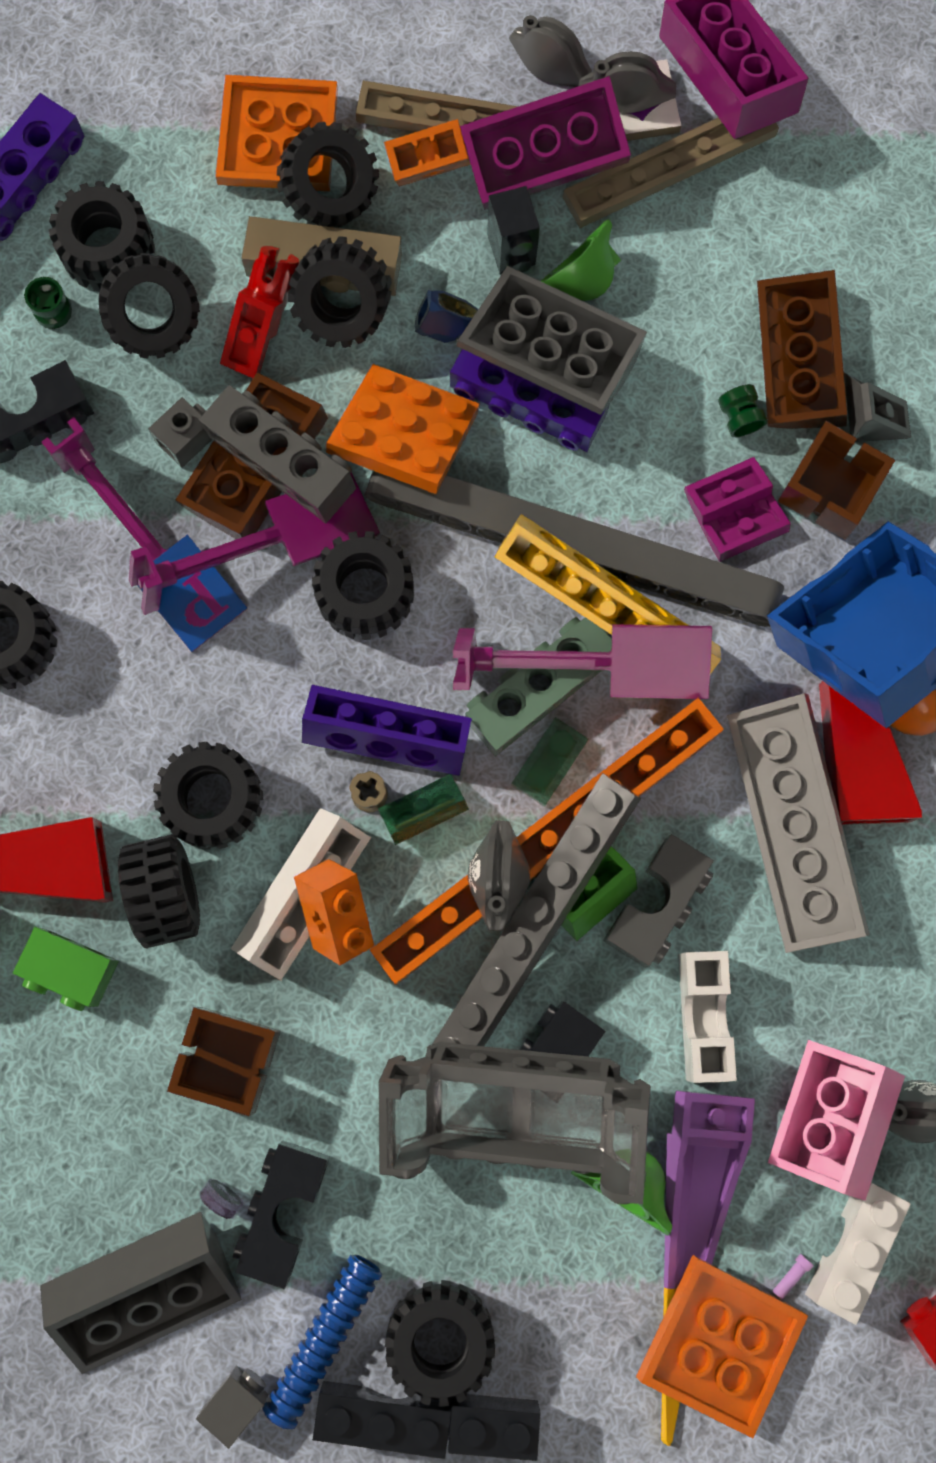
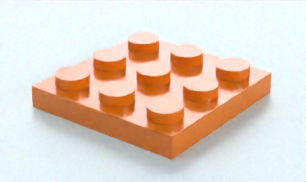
M225 75L216 167L217 184L278 188L277 184L280 182V176H276L277 167L281 164L282 160L280 157L288 147V144L308 126L312 128L320 122H326V126H330L333 122H336L337 81ZM317 155L309 161L308 176L316 191L330 192L333 159L331 157Z
M372 364L326 444V453L337 455L343 460L437 494L478 414L480 403Z
M692 1255L636 1378L641 1383L754 1438L808 1315Z

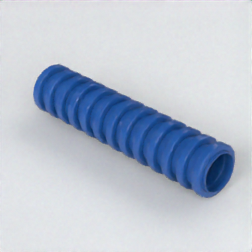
M360 1255L349 1256L347 1260L349 1266L343 1267L340 1272L343 1277L335 1280L333 1285L336 1289L329 1291L326 1296L328 1303H322L319 1308L321 1315H315L312 1320L314 1327L307 1329L305 1333L307 1339L301 1340L298 1345L300 1351L293 1353L291 1357L293 1364L286 1365L284 1369L286 1376L278 1379L276 1384L279 1388L271 1391L269 1395L271 1402H265L262 1407L265 1416L272 1423L283 1429L292 1430L296 1428L298 1424L296 1418L302 1417L305 1412L303 1405L310 1404L312 1400L311 1391H317L319 1388L318 1379H324L327 1373L324 1368L332 1365L334 1361L332 1354L339 1353L341 1349L339 1342H345L348 1336L346 1330L352 1329L355 1324L352 1319L360 1316L362 1312L359 1308L360 1305H366L369 1299L367 1293H373L376 1287L374 1281L380 1280L382 1277L379 1267Z

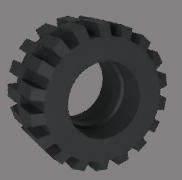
M320 122L312 128L308 126L302 130L283 151L280 157L282 161L277 167L276 176H280V182L277 184L278 192L284 193L285 199L282 202L286 209L289 206L293 208L295 212L292 216L298 221L303 218L307 220L306 224L327 227L337 226L339 228L360 216L371 205L372 202L370 200L376 195L378 186L374 185V183L379 179V169H373V163L377 161L374 152L368 154L365 148L369 143L365 138L360 141L355 138L357 133L355 129L349 127L345 131L342 130V123L333 122L330 126H326V122ZM324 155L331 157L343 168L346 175V190L340 198L331 199L324 197L312 186L308 176V165L314 156Z
M95 181L94 187H89L87 183L79 185L81 190L75 193L72 189L65 193L67 199L64 202L58 200L54 206L58 214H51L49 220L52 226L49 229V235L53 242L52 245L67 273L72 279L76 278L79 285L87 288L90 284L93 291L97 292L100 291L102 281L113 265L120 263L125 257L130 255L138 256L141 255L140 253H155L154 237L139 201H136L134 195L128 190L122 192L120 185L112 183L108 188L104 181ZM107 227L120 229L118 236L105 246L90 247L85 245L88 237L99 229Z
M338 236L335 243H332L331 238L322 240L319 246L315 244L303 256L290 279L289 285L292 287L288 292V302L294 303L290 309L293 318H301L298 327L303 332L307 329L313 332L310 338L316 342L319 341L320 337L326 339V346L334 347L336 342H341L342 348L351 347L354 339L358 344L366 341L368 334L372 336L378 329L391 299L392 292L389 291L392 282L390 275L384 274L387 268L384 260L382 259L377 262L374 259L377 252L372 247L368 251L361 248L363 242L355 239L353 244H347V237ZM332 275L348 279L358 289L361 296V304L349 309L334 306L324 297L320 287V280Z
M140 253L141 255L138 256L130 255L125 257L120 263L113 265L102 281L98 302L103 327L109 333L111 340L116 345L122 346L123 350L129 354L133 352L139 354L140 358L147 359L149 356H156L157 359L163 358L166 353L171 351L174 354L180 350V346L184 342H189L192 338L191 333L193 329L197 328L199 322L197 317L200 307L196 290L183 270L165 257L154 256L149 253ZM139 283H156L162 286L171 297V316L163 325L157 328L145 329L138 327L127 316L125 310L126 296Z
M357 531L348 533L349 540L343 542L339 536L333 540L334 548L332 550L325 547L321 551L322 561H316L313 568L315 572V577H312L314 596L325 621L328 620L331 627L337 632L343 630L345 636L354 639L355 634H359L362 636V640H371L370 634L378 633L379 638L387 635L386 629L392 627L396 630L401 625L400 619L402 617L407 618L410 613V603H413L414 581L411 564L408 557L404 558L403 549L398 544L395 546L391 545L390 538L382 535L380 540L375 539V534L371 531H365V537L358 538ZM373 569L387 579L388 585L385 592L377 600L359 604L349 601L341 594L340 589L344 579L356 570Z
M0 581V619L15 617L19 623V632L15 642L7 650L0 653V685L9 690L16 689V682L18 681L24 686L32 683L31 674L36 673L40 677L46 671L41 665L44 660L51 663L54 655L49 651V647H57V638L52 634V632L57 630L55 623L49 618V612L27 590L24 591L20 586L13 583L7 586L3 581Z
M198 742L199 747L196 748L189 744L181 748L183 754L177 757L173 753L167 759L171 764L167 769L161 767L157 774L161 777L160 784L154 783L153 792L158 795V800L154 801L155 810L161 814L159 819L172 834L192 846L195 845L202 849L211 850V847L226 848L228 847L227 843L232 841L238 843L244 839L242 834L246 830L251 832L255 827L253 823L255 817H260L261 815L260 800H263V791L259 786L261 783L259 777L240 753L234 749H228L224 744L216 742V745L212 746L208 742ZM219 774L224 776L230 782L232 790L228 806L222 813L213 818L199 819L189 811L187 805V797L191 786L205 775Z
M171 834L122 846L118 859L120 892L129 925L142 947L147 949L196 937L200 926L198 895L186 851L177 837Z
M441 1280V1284L433 1285L432 1281L425 1282L422 1288L416 1290L414 1287L408 1291L406 1298L403 1301L399 1300L394 1308L385 1339L387 1367L392 1368V1378L397 1385L402 1383L405 1386L404 1393L410 1398L417 1394L421 1396L420 1403L429 1406L431 1399L439 1400V1407L449 1406V1399L457 1398L458 1403L467 1399V1392L471 1389L476 1393L482 1386L483 1377L489 1376L492 1369V1358H495L494 1328L488 1309L483 1307L482 1300L476 1293L471 1295L468 1292V1287L460 1283L458 1287L450 1285V1281ZM436 1318L449 1319L463 1329L466 1335V1348L462 1355L455 1361L445 1365H436L424 1360L417 1352L414 1344L415 1334L419 1327L425 1322Z

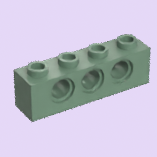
M575 617L560 629L561 637L551 645L545 641L533 651L572 650L577 652H609L612 648V639L605 630L587 618L580 621ZM510 668L498 679L499 687L489 695L482 691L466 705L469 711L465 713V717L472 718L470 727L496 757L602 670H519L518 668ZM537 674L544 675L549 679L551 686L545 691H537L530 686L529 679ZM504 699H512L518 703L520 711L514 716H505L499 711L498 704Z

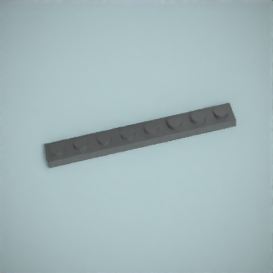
M602 773L432 1044L445 1042L485 1046L636 808L641 797L610 776Z

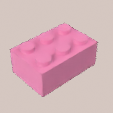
M808 1040L768 1163L845 1195L866 1201L905 1076L878 1063Z

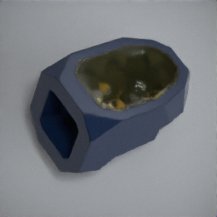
M428 290L416 315L415 332L444 343L452 342L460 338L478 311V308L468 301L443 290Z

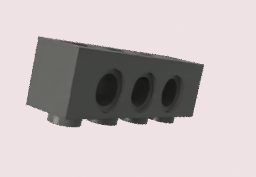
M228 385L198 420L209 438L326 524L356 489L350 475L351 467L337 455H333L330 458L321 451L322 447L310 435L303 433L299 436L291 430L292 425L278 412L274 411L270 415L262 409V403L252 393L245 390L241 394L235 388ZM257 426L253 432L244 434L249 427ZM287 447L282 454L273 455L277 449ZM317 469L314 475L302 477L307 470Z

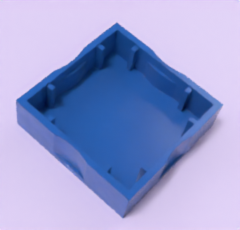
M889 521L845 554L841 561L830 571L809 582L767 615L779 649L885 728L889 727L936 689V553L928 545Z

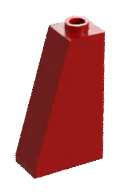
M822 681L819 684L825 761L841 824L909 823L922 818V809L890 728L882 726Z
M94 817L0 834V893L104 903L114 901L102 822Z

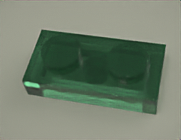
M555 717L511 783V786L545 807L589 738Z
M451 774L378 808L395 845L469 810L465 798Z

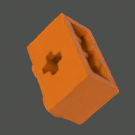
M458 119L384 142L394 180L399 187L471 165Z
M327 859L294 877L314 950L341 966L374 947L357 873Z

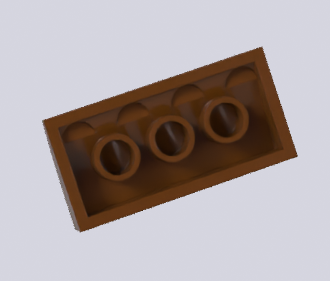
M835 270L757 280L768 427L786 429L822 428L825 421L836 427L847 426V406Z
M259 373L255 375L246 389L262 403V409L270 415L276 411L287 419L292 425L291 430L299 436L306 433L316 439L328 420L322 404ZM257 426L249 427L244 434L253 432ZM213 441L175 501L215 528L235 539H239L258 531L269 513L265 501L280 496L282 491ZM287 447L277 449L273 455L282 454Z

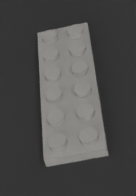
M803 693L727 715L785 952L788 953L869 936L870 933L809 695Z

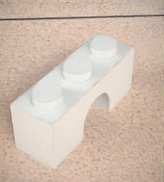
M728 951L686 952L678 954L686 1080L693 1083L737 1081L734 1037H731L729 1034L726 1018L727 995L731 994Z
M873 1183L870 1185L866 1201L850 1196L841 1214L845 1218L842 1237L830 1256H822L805 1295L819 1306L857 1325L911 1203Z

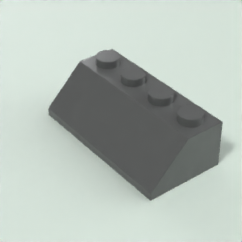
M202 1212L184 1218L175 1224L40 1285L43 1329L81 1374L242 1300L218 1237Z

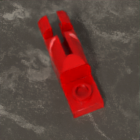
M273 246L261 247L259 256L253 264L248 286L238 293L220 360L221 365L251 378H254L257 373H261L269 341L277 335L284 309L288 303V292L291 289L289 285L290 279L299 264L298 257L290 254L287 260L281 259L278 261L273 279L267 277V272L275 267L280 250Z

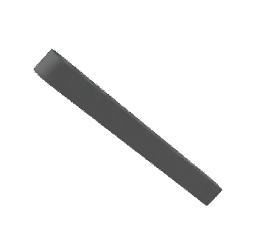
M372 471L364 494L367 499L376 504L498 543L503 542L522 514L626 584L758 626L770 627L767 615L779 607L784 591L783 584L771 578L447 475L437 494Z

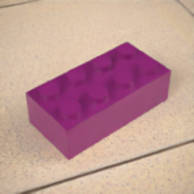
M666 0L664 2L659 34L660 39L734 139L799 113L809 78L749 0Z
M610 76L460 126L484 210L488 209L489 195L527 186L529 195L627 164L631 157Z

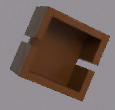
M825 421L779 497L778 502L806 518H809L814 513L818 516L815 521L816 524L846 540L858 526L896 460L864 442L849 463L844 460V457L852 448L857 438Z
M193 1007L182 1045L187 1047L197 1046L195 1054L190 1052L178 1054L167 1092L246 1116L253 1115L257 1111L267 1075L260 1073V1069L270 1067L281 1030L204 1007Z

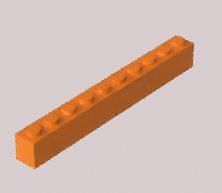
M699 697L517 836L530 867V881L539 875L602 773L610 776L640 797L708 745L724 730ZM468 875L370 949V952L394 984H399L483 919L471 893Z

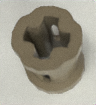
M372 771L357 774L349 786L351 798L355 806L361 811L367 813L376 812L387 801L388 792L384 780L380 775ZM372 783L376 784L375 790L378 796L376 798L369 796L363 801V795L359 789L362 786L369 788Z

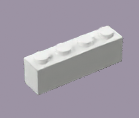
M320 808L231 949L250 963L282 981L309 938L294 877L327 859L351 870L371 837L342 817Z

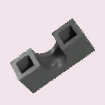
M670 834L664 840L645 871L657 879L664 888L665 901L662 908L657 913L647 914L630 904L625 905L603 941L643 967H650L653 961L660 964L671 946V943L666 940L674 926L681 929L692 912L693 908L687 904L694 892L702 894L711 881L714 873L708 869L714 860L673 834Z

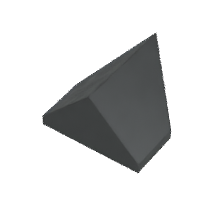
M844 372L850 434L857 438L855 442L911 438L906 400L869 382L863 383Z

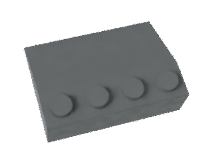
M507 266L458 339L457 347L601 415L620 391L633 369L647 331Z

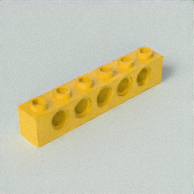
M522 514L494 556L611 635L612 624L689 626ZM713 641L710 674L722 660L721 648Z

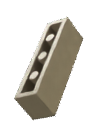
M249 216L241 259L246 276H250L261 247L273 246L279 248L275 267L267 272L266 275L273 279L278 261L281 259L287 260L290 254L298 257L300 263L308 250L315 244L319 246L324 239L331 238L332 243H335L338 236L347 237V244H353L354 240L357 239L363 242L361 246L363 250L368 251L372 247L377 252L374 258L377 262L382 259L387 266L384 274L390 275L392 282L389 291L392 292L391 296H396L402 259L401 236ZM332 275L320 280V286L327 287L333 292L358 291L351 281L341 276Z

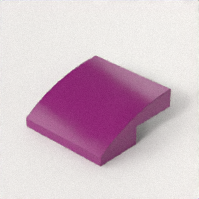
M755 457L684 488L689 504L719 562L790 532L791 522L773 497V484Z

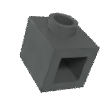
M183 397L148 428L155 443L181 468L212 441L198 421L206 410L198 403L192 407Z

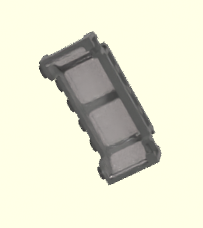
M438 1042L427 1046V1056L414 1061H406V1057L403 1055L388 1059L378 1082L379 1174L395 1176L399 1179L414 1178L426 1169L431 1155L446 1156L449 1159L455 1160L462 1158L485 1160L492 1164L512 1163L529 1165L536 1169H565L580 1174L601 1173L600 1190L605 1197L617 1204L634 1203L643 1205L651 1086L641 1079L635 1080L634 1084H631L620 1076V1065L611 1059Z

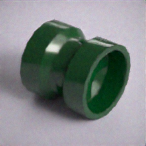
M39 277L27 285L24 293L25 302L41 326L48 329H56L67 324L72 315V307L70 301L65 296L64 290L56 280L51 277Z
M747 384L735 387L722 394L718 399L721 411L727 414L729 418L727 427L732 437L737 438L754 433L763 428L768 422L763 409L758 408L756 403L759 397L754 385Z

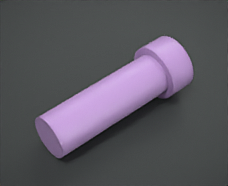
M801 1253L795 1259L797 1262L772 1291L781 1300L786 1297L805 1272H809L814 1266Z

